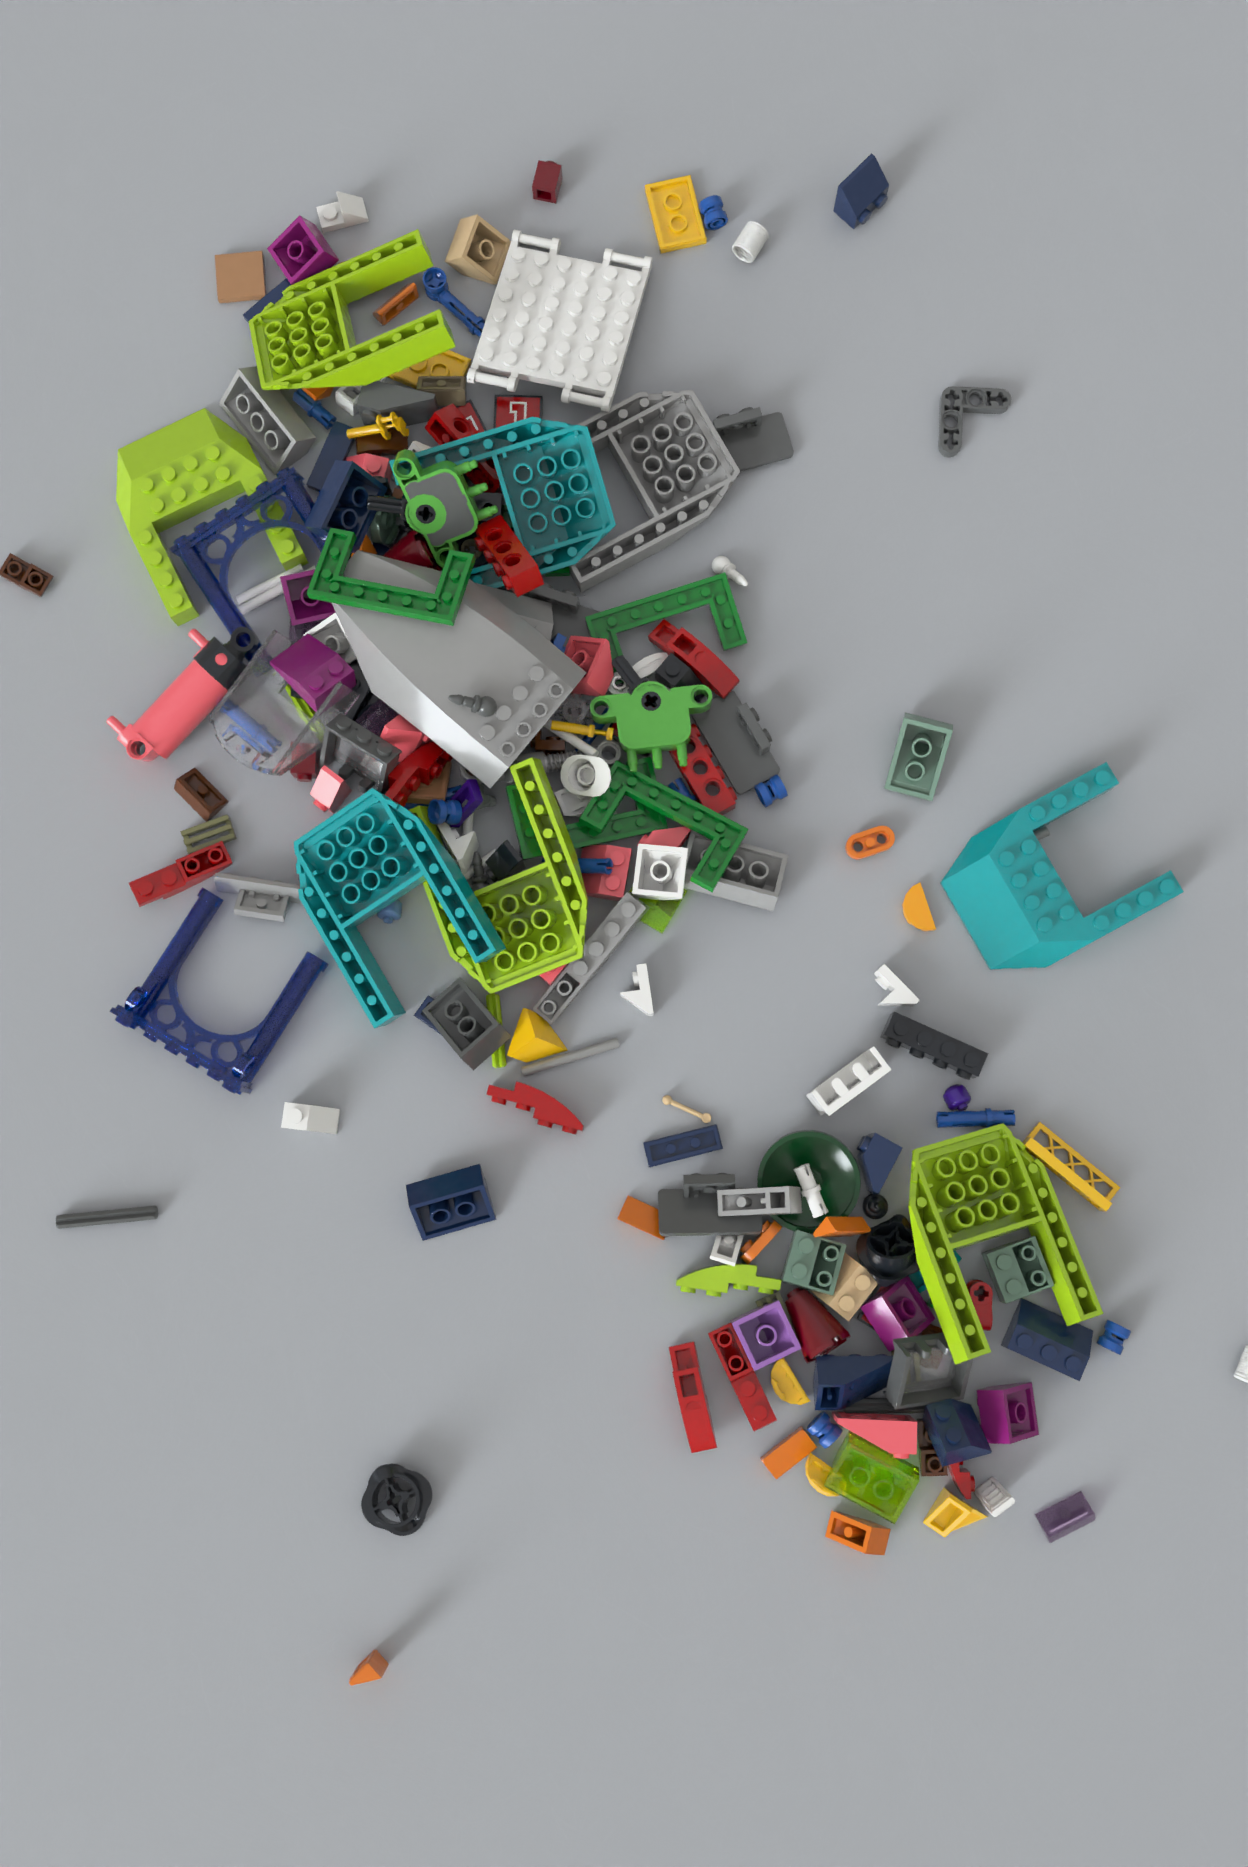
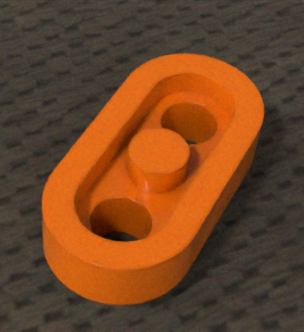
M877 826L853 834L846 842V853L851 858L860 860L887 851L894 844L895 835L887 826ZM883 836L885 843H879L877 837ZM860 844L862 850L855 851L853 845Z
M768 1220L765 1221L760 1235L754 1241L749 1239L741 1247L740 1251L743 1254L740 1258L748 1265L775 1237L782 1226L775 1220L771 1223Z

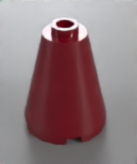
M414 529L382 555L442 571V567L437 565L424 535Z
M798 1287L787 1294L788 1300L785 1301L807 1364L816 1361L815 1356L818 1354L825 1355L845 1343L847 1338L851 1337L843 1325L807 1289L801 1290Z

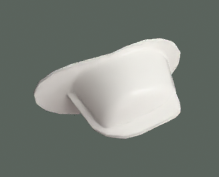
M572 755L563 763L560 772L564 788L576 795L601 796L607 791L611 782V771L604 759L597 756Z

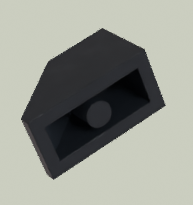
M672 653L655 671V680L670 689L674 687L704 685L695 673ZM699 694L695 696L694 700L699 703L705 695Z
M508 840L504 841L485 862L488 867L485 872L494 883L497 880L501 881L518 874L526 868L523 859Z

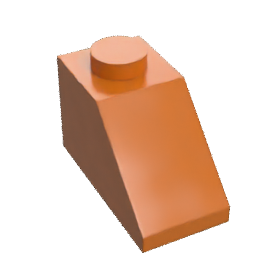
M831 1510L825 1537L864 1554L885 1555L891 1529L870 1520Z

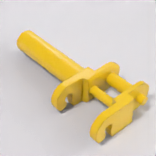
M391 412L390 416L382 417L381 414H378L376 416V424L347 429L346 433L349 439L381 433L385 440H390L391 432H388V428L395 427L404 437L409 436V429L406 428V423L402 417H398L395 412Z
M552 720L551 730L587 735L593 738L594 734L606 736V740L612 741L614 728L608 727L607 731L595 729V725L591 724L588 726Z

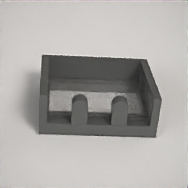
M340 713L325 726L319 768L321 769L324 765L327 767L335 760L343 765L338 773V776L342 779H348L353 773L363 778L358 786L360 792L365 793L375 785L378 787L377 790L385 795L389 790L388 775L397 766L399 755L402 751Z
M943 1332L893 1339L895 1351L886 1391H883V1394L895 1410L922 1405L926 1406L950 1398L954 1400L964 1399L973 1359L955 1365Z

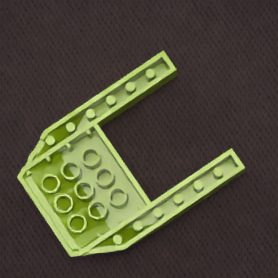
M419 229L288 286L282 292L283 297L275 304L270 302L264 307L262 312L256 314L248 321L260 385L263 390L365 386L456 347L452 331L440 309L363 343L356 344L347 304L360 300L362 297L380 291L387 286L403 281L434 266L430 251Z
M206 408L118 449L116 502L130 536L169 616L177 626L191 621L200 615L162 540L160 532L243 492L247 493L284 569L287 571L299 564L304 566L309 563L247 438Z
M534 757L512 765L509 768L545 862L474 891L475 896L506 949L486 962L475 964L427 880L423 882L450 956L456 962H459L474 979H477L490 994L581 959L584 956L588 898L577 854L542 762ZM417 806L410 809L409 811L420 817L443 845L436 824H432L429 821L428 807Z
M1004 1123L912 1150L908 1207L916 1259L955 1365L991 1352L953 1251L1028 1227L1031 1236L1036 1237L1054 1283L1052 1290L1066 1325L1070 1326L1103 1314L1044 1164L1038 1158L1034 1159L1027 1152L1026 1146L1012 1135V1132Z

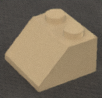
M478 214L462 218L459 221L445 262L464 276L494 285L498 282L511 241Z
M845 1253L833 1296L815 1291L811 1292L849 1322L878 1284L865 1267Z

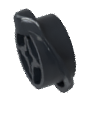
M896 1214L889 1220L871 1227L870 1232L859 1236L856 1245L857 1256L880 1286H891L894 1282L920 1270L916 1259L912 1227L904 1215Z
M393 1463L381 1465L370 1476L368 1486L363 1494L361 1501L363 1515L373 1526L385 1529L395 1535L406 1536L413 1534L422 1526L425 1520L427 1510L432 1501V1488L428 1480L416 1471L408 1470L401 1465ZM393 1477L406 1480L413 1488L402 1490L398 1483H395ZM386 1482V1497L382 1502L378 1503L379 1491ZM395 1495H400L402 1500L393 1504L392 1499L395 1498ZM416 1496L415 1509L408 1518V1501ZM391 1509L396 1517L399 1516L401 1522L388 1519L381 1511Z

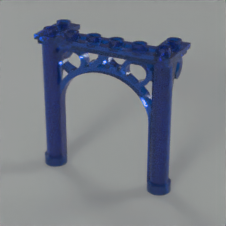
M294 467L282 469L276 474V479L270 483L268 481L261 483L256 487V492L250 496L247 494L241 496L235 501V506L229 510L224 508L214 515L215 519L209 523H200L194 528V533L177 538L173 542L174 546L169 548L173 554L180 557L230 635L239 627H247L253 631L234 602L228 587L230 563L243 543L257 533L268 529L290 528L309 536L320 552H322L325 540L315 535L303 525L289 521L294 507L305 524L315 504L303 486L305 485L303 476ZM282 492H284V493L286 494V497L283 496V495H279V494H281ZM276 501H282L286 505V512L281 520L270 519L267 515L268 507ZM260 508V514L267 522L261 523L259 519L249 521L245 517ZM236 523L237 529L232 536L235 540L232 543L228 537L220 533ZM217 540H223L226 543L224 557L210 558L208 547ZM208 562L213 565H221L219 581L207 564ZM247 634L242 635L239 638V645L241 647L248 646L251 641L250 636ZM259 640L256 651L245 656L254 676L271 667L269 661L272 660Z
M202 887L197 894L199 898L141 987L137 986L130 993L125 1006L118 1004L116 1008L112 1007L110 1012L116 1015L115 1021L123 1026L134 1030L136 1027H139L145 1031L143 1036L155 1043L158 1039L165 1043L164 1049L176 1056L179 1052L187 1057L185 1061L198 1069L201 1065L208 1070L206 1074L218 1082L220 1080L223 1081L222 1087L228 1091L239 1095L242 1092L250 1094L253 1090L250 1087L254 1077L321 972L324 973L329 964L307 951L265 1019L250 1031L236 1035H222L202 1028L185 1012L177 992L178 974L183 963L224 901ZM168 984L170 999H160L157 1001ZM163 1005H171L175 1010V1020L170 1024H164L157 1017V1011ZM148 1013H149V1017H150L151 1021L146 1018V1016L148 1015ZM182 1020L184 1024L181 1026L186 1031L185 1042L167 1031L177 1028ZM194 1031H196L197 1033H199V1034H201V1035L195 1036V1032H194ZM256 1036L247 1052H244L240 1041ZM212 1039L216 1040L212 1043L210 1049L212 1058L195 1048L201 1042L211 1043ZM232 1042L237 1050V1056L231 1062H226L218 1055V1048L223 1043Z

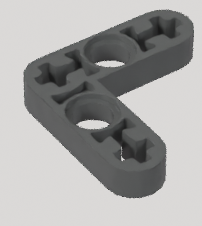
M957 386L946 388L942 392L939 406V452L948 458L954 457L959 452L962 445L963 413L1002 414L1007 411L1011 404L1010 393L1005 389ZM949 395H953V399H955L953 409H949ZM977 395L982 399V403L977 406L970 403L969 397ZM987 396H989L988 401H990L988 406L985 405L987 402ZM997 397L1001 398L1002 406L998 405ZM953 417L956 419L957 425L955 427H948L944 419ZM953 434L952 445L954 447L953 449H948L946 443L949 435Z

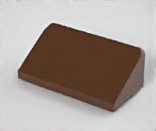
M196 768L191 769L176 779L175 791L206 822L211 820L229 802Z

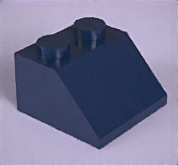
M872 153L838 185L833 211L853 229L860 223L862 225L865 224L870 218L872 211L876 207L878 209L881 208L888 199L889 183L876 157Z
M877 1133L863 1136L856 1148L859 1150L857 1158L867 1191L872 1194H879L903 1148Z
M950 1398L925 1406L922 1421L942 1467L992 1452L971 1404Z

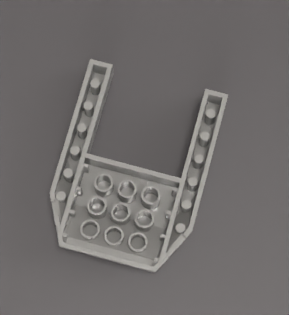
M683 390L678 393L662 391L660 394L638 392L613 405L609 412L602 411L577 424L588 427L595 453L607 447L610 449L650 519L593 549L579 562L569 566L570 574L580 592L582 593L667 548L710 517L739 476L741 471L693 390Z

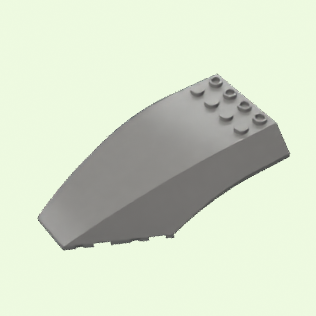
M357 550L349 559L343 577L435 594L442 571ZM470 579L454 626L332 603L371 693L424 733L490 789L586 674L581 667L535 628ZM458 694L463 695V697L468 696L472 698L475 695H479L480 698L489 696L495 700L497 709L492 716L484 717L478 712H471L469 707L453 703L448 697Z

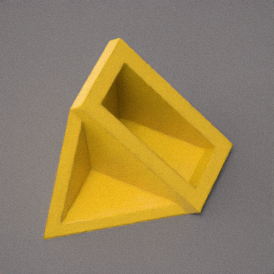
M522 1009L507 1056L528 1063L568 1051L545 1019L532 1010Z
M943 1488L924 1518L923 1523L943 1537H946L950 1532L984 1519L987 1516L946 1488Z

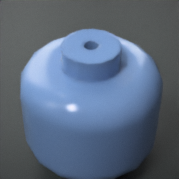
M397 899L377 913L378 918L383 919V922L387 924L393 923V920H399L402 914V903Z

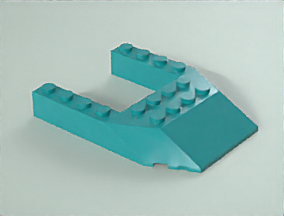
M529 417L415 453L422 469L441 461H451L459 465L466 461L476 460L479 464L493 459L515 535L537 563L541 575L576 564L616 526L587 426ZM395 459L389 461L392 472ZM403 460L399 462L400 466L405 469L412 467L408 461ZM393 472V476H394L396 485H397L398 487H400V485H399V483H398V481H397V478H396V476H395V474H394V472ZM492 564L472 569L469 579L474 583L496 589L505 587L501 577L496 575Z
M1107 762L1020 808L971 837L940 882L990 970L1046 968L1184 892L1170 870L1084 918L1034 832L1117 786L1119 782Z
M370 789L294 841V851L297 856L296 871L300 879L299 899L374 1029L388 1025L406 1012L358 931L357 926L426 880L475 964L486 962L506 949L457 863L420 817L377 789Z

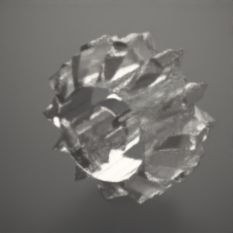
M570 693V700H567V698L564 700L563 705H560L557 709L558 713L554 714V718L558 721L575 724H594L595 721L592 719L590 712L592 701L591 699L584 701V694H580L578 699H575L574 693ZM573 710H577V718H573Z

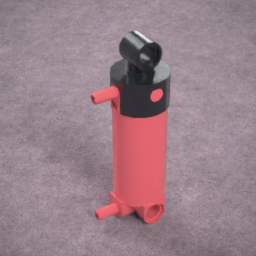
M247 627L235 629L231 634L230 640L225 644L215 636L208 641L196 629H192L188 633V636L201 647L193 656L194 660L134 724H129L125 727L114 716H110L106 721L119 734L117 740L126 747L130 757L147 762L153 761L159 755L167 759L221 700L234 690L251 671L243 662V659L247 654L256 651L259 645L258 637L252 630ZM245 634L249 635L251 638L250 644L246 647H241L239 645V638ZM144 744L146 749L144 754L141 755L140 747Z

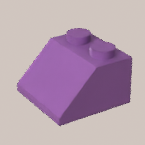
M779 1300L730 1320L754 1371L802 1349Z

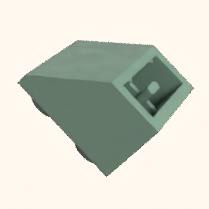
M800 1230L794 1231L782 1271L781 1282L833 1296L847 1245L823 1237H814L813 1234Z
M1035 1236L1003 1244L981 1253L999 1301L1007 1304L1054 1286Z

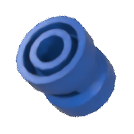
M718 195L709 196L699 203L700 212L705 217L704 224L707 230L720 229L728 222L727 214L722 210V199Z
M437 267L429 268L424 272L423 284L426 295L431 300L438 301L439 295L444 290H449L446 274Z
M777 774L770 777L766 783L760 782L754 785L756 794L765 808L772 805L774 800H781L788 796L787 790Z
M433 799L430 801L428 818L432 824H443L445 822L449 825H457L460 822L462 807L458 800H447L445 802L442 799Z
M1107 1320L1104 1325V1334L1099 1336L1096 1343L1121 1355L1124 1349L1123 1342L1129 1338L1131 1331Z
M825 1411L819 1413L806 1428L811 1435H816L819 1438V1443L824 1449L832 1445L843 1432L837 1424H833L830 1421V1416Z

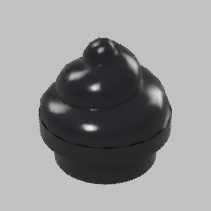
M870 1194L863 1200L862 1209L867 1217L880 1219L888 1211V1202L880 1194Z

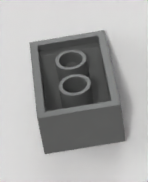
M375 381L362 386L357 401V408L365 426L376 424V416L378 414H381L382 417L390 416L391 412H395L398 417H402L406 426L428 422V419L432 417L434 412L439 410L435 394L381 381Z
M460 977L422 1010L457 1055L473 1071L512 1037Z

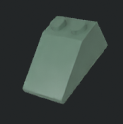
M905 712L884 789L933 801L952 736L953 724Z

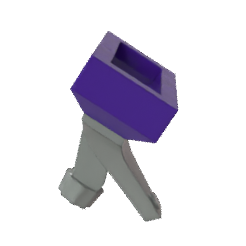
M468 779L450 799L458 800L462 807L460 822L457 825H450V827L459 828L476 810L495 806V796L484 795V783L478 785L476 779Z

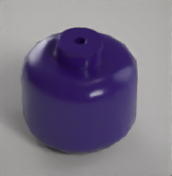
M956 1084L945 1091L943 1099L949 1110L955 1111L958 1109L959 1111H964L968 1108L967 1104L970 1103L971 1096L965 1086Z

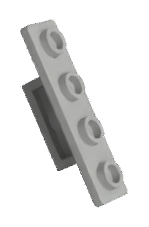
M215 873L214 880L217 891L238 894L234 906L235 915L284 922L290 902L302 904L298 892L300 884L284 883L278 880H263L256 877H242L230 873Z

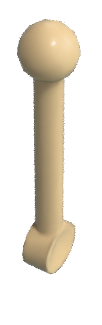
M665 1095L662 1098V1102L665 1105L671 1104L701 1118L704 1123L711 1121L709 1113L702 1114L672 1100L669 1095Z

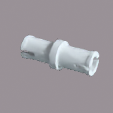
M809 1163L801 1165L799 1168H794L793 1170L802 1188V1197H806L813 1218L828 1213L829 1211L820 1193L821 1186L816 1183Z

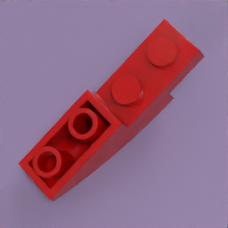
M663 619L648 635L651 643L668 655L672 653L695 673L705 686L709 687L710 690L724 699L740 682L738 677L723 661L684 628L678 629Z
M433 741L425 744L402 760L388 775L389 790L385 795L404 807L407 798L413 791L415 792L419 788L420 783L422 782L429 786L434 778L440 776L447 761H451L453 757Z
M223 841L179 858L172 865L129 882L139 907L160 898L167 899L232 865L233 862Z
M517 1081L514 1091L493 1085L488 1086L487 1095L492 1096V1102L506 1105L507 1101L516 1103L515 1108L529 1112L531 1107L535 1108L533 1118L538 1119V1125L552 1128L553 1124L563 1126L562 1131L575 1135L577 1130L583 1131L584 1129L583 1124L568 1108L539 1089Z
M730 1322L708 1333L753 1431L755 1432L776 1422L777 1418L732 1323Z
M695 1342L669 1347L673 1367L672 1373L691 1453L717 1448Z

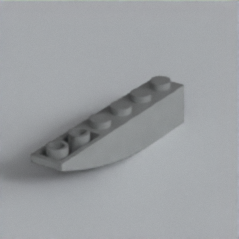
M626 892L584 944L583 958L569 963L532 1009L552 1025L649 910V907L631 892Z

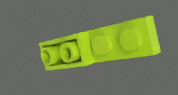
M736 1263L735 1266L720 1264L689 1272L676 1279V1286H681L680 1291L695 1293L696 1289L706 1290V1295L721 1297V1293L728 1292L729 1283H733L734 1289L748 1290V1286L759 1287L758 1292L774 1294V1290H780L782 1280L756 1275L757 1265Z

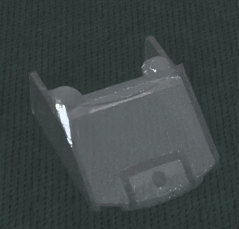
M276 630L271 632L211 713L209 721L214 726L216 738L234 759L257 772L281 776L322 747L325 726L340 713L346 715L360 695L339 682L314 716L310 718L281 694L288 683L269 663V661L294 644L292 640Z

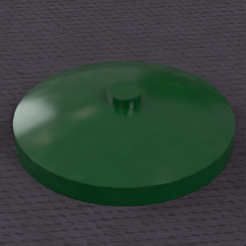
M800 1130L781 1137L770 1146L760 1163L757 1187H801L793 1169L809 1163L816 1183L821 1186L820 1193L829 1212L813 1218L806 1197H802L801 1194L802 1213L770 1216L787 1229L813 1234L826 1217H848L851 1214L859 1198L861 1179L858 1164L845 1144L825 1132Z

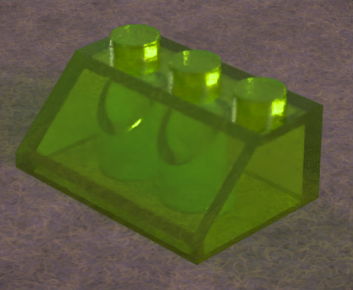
M849 1430L836 1453L824 1487L895 1524L920 1481L919 1467L904 1459L894 1458L893 1454L888 1453Z

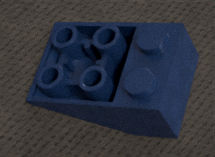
M825 1354L816 1356L813 1376L815 1410H842L886 1388L893 1356L877 1354L875 1356H861L859 1354L835 1356Z

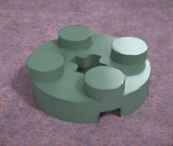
M386 494L384 495V497L396 498V497H393V496H390V495H386ZM376 512L370 525L373 543L389 545L394 541L399 530V525H395L396 517H401L400 514Z

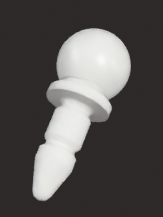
M717 556L712 561L714 573L718 575L725 572L727 579H732L738 585H748L745 577L735 570L736 566L727 557Z

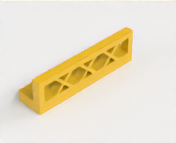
M1038 1122L1022 1142L1026 1146L1027 1152L1035 1159L1038 1158L1046 1168L1096 1209L1106 1212L1113 1204L1110 1200L1121 1187L1045 1125ZM1040 1130L1048 1136L1049 1147H1043L1033 1139ZM1053 1141L1056 1142L1059 1146H1053ZM1063 1148L1067 1151L1069 1163L1064 1164L1056 1158L1054 1149ZM1073 1157L1079 1162L1073 1163ZM1084 1165L1088 1169L1089 1180H1083L1074 1171V1166ZM1093 1174H1095L1100 1179H1094ZM1103 1181L1111 1187L1105 1197L1095 1190L1094 1182Z

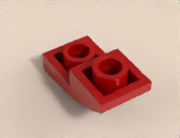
M963 1461L948 1465L952 1480L965 1499H971V1492H975L974 1476L970 1475L966 1468H959V1465H963Z

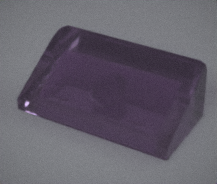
M378 699L355 722L380 737L384 726L399 715V713L381 699Z
M1082 1491L1035 1514L1049 1543L1095 1521V1513Z

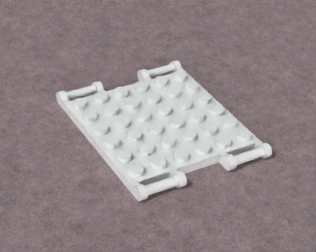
M514 229L473 362L467 373V382L472 384L480 382L507 388V391L511 392L516 391L519 379L563 388L561 402L563 403L575 402L599 407L601 411L609 412L652 268L653 257L645 256L641 258L616 253L613 249L609 248L605 249L602 263L558 255L561 239L554 237L547 239L522 234V231ZM521 243L550 249V251L547 253L519 246ZM615 262L642 268V271L611 266V263ZM480 371L507 376L509 378L481 373ZM573 390L597 396H602L603 398L573 392Z

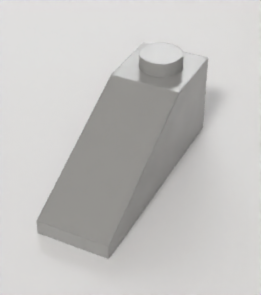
M782 1186L717 1190L718 1216L802 1213L801 1187Z

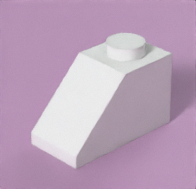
M285 1102L281 1128L337 1134L340 1109Z

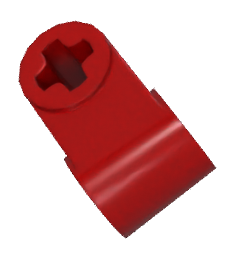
M973 1279L966 1286L982 1329L990 1331L993 1321V1291L987 1283ZM983 1289V1294L974 1295V1290Z

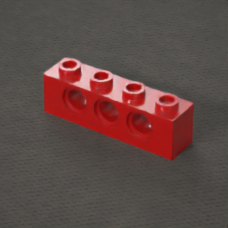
M453 403L434 412L425 426L427 432L439 445L479 433ZM493 459L479 463L477 468L465 473L474 485L487 483L488 490L484 491L485 493H503Z
M501 515L477 526L475 530L477 537L474 538L479 551H483L488 564H492L496 575L501 577L507 590L512 589L514 594L519 597L544 584L537 563Z
M693 723L691 724L689 744H692L695 750L692 753H687V766L681 767L679 765L677 750L668 752L692 794L697 798L696 801L724 815L735 809L737 796L731 786L726 787L723 781L725 775L719 765L714 766L710 759L713 755L707 744L702 745L698 737L701 734ZM701 764L707 768V772L697 774L693 768ZM713 785L719 789V793L711 796L705 789Z

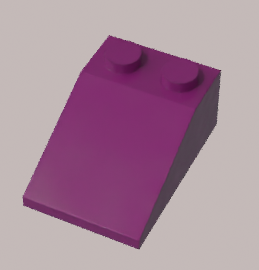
M306 634L269 661L270 665L317 714L356 686L355 673L349 664L338 653L310 634Z

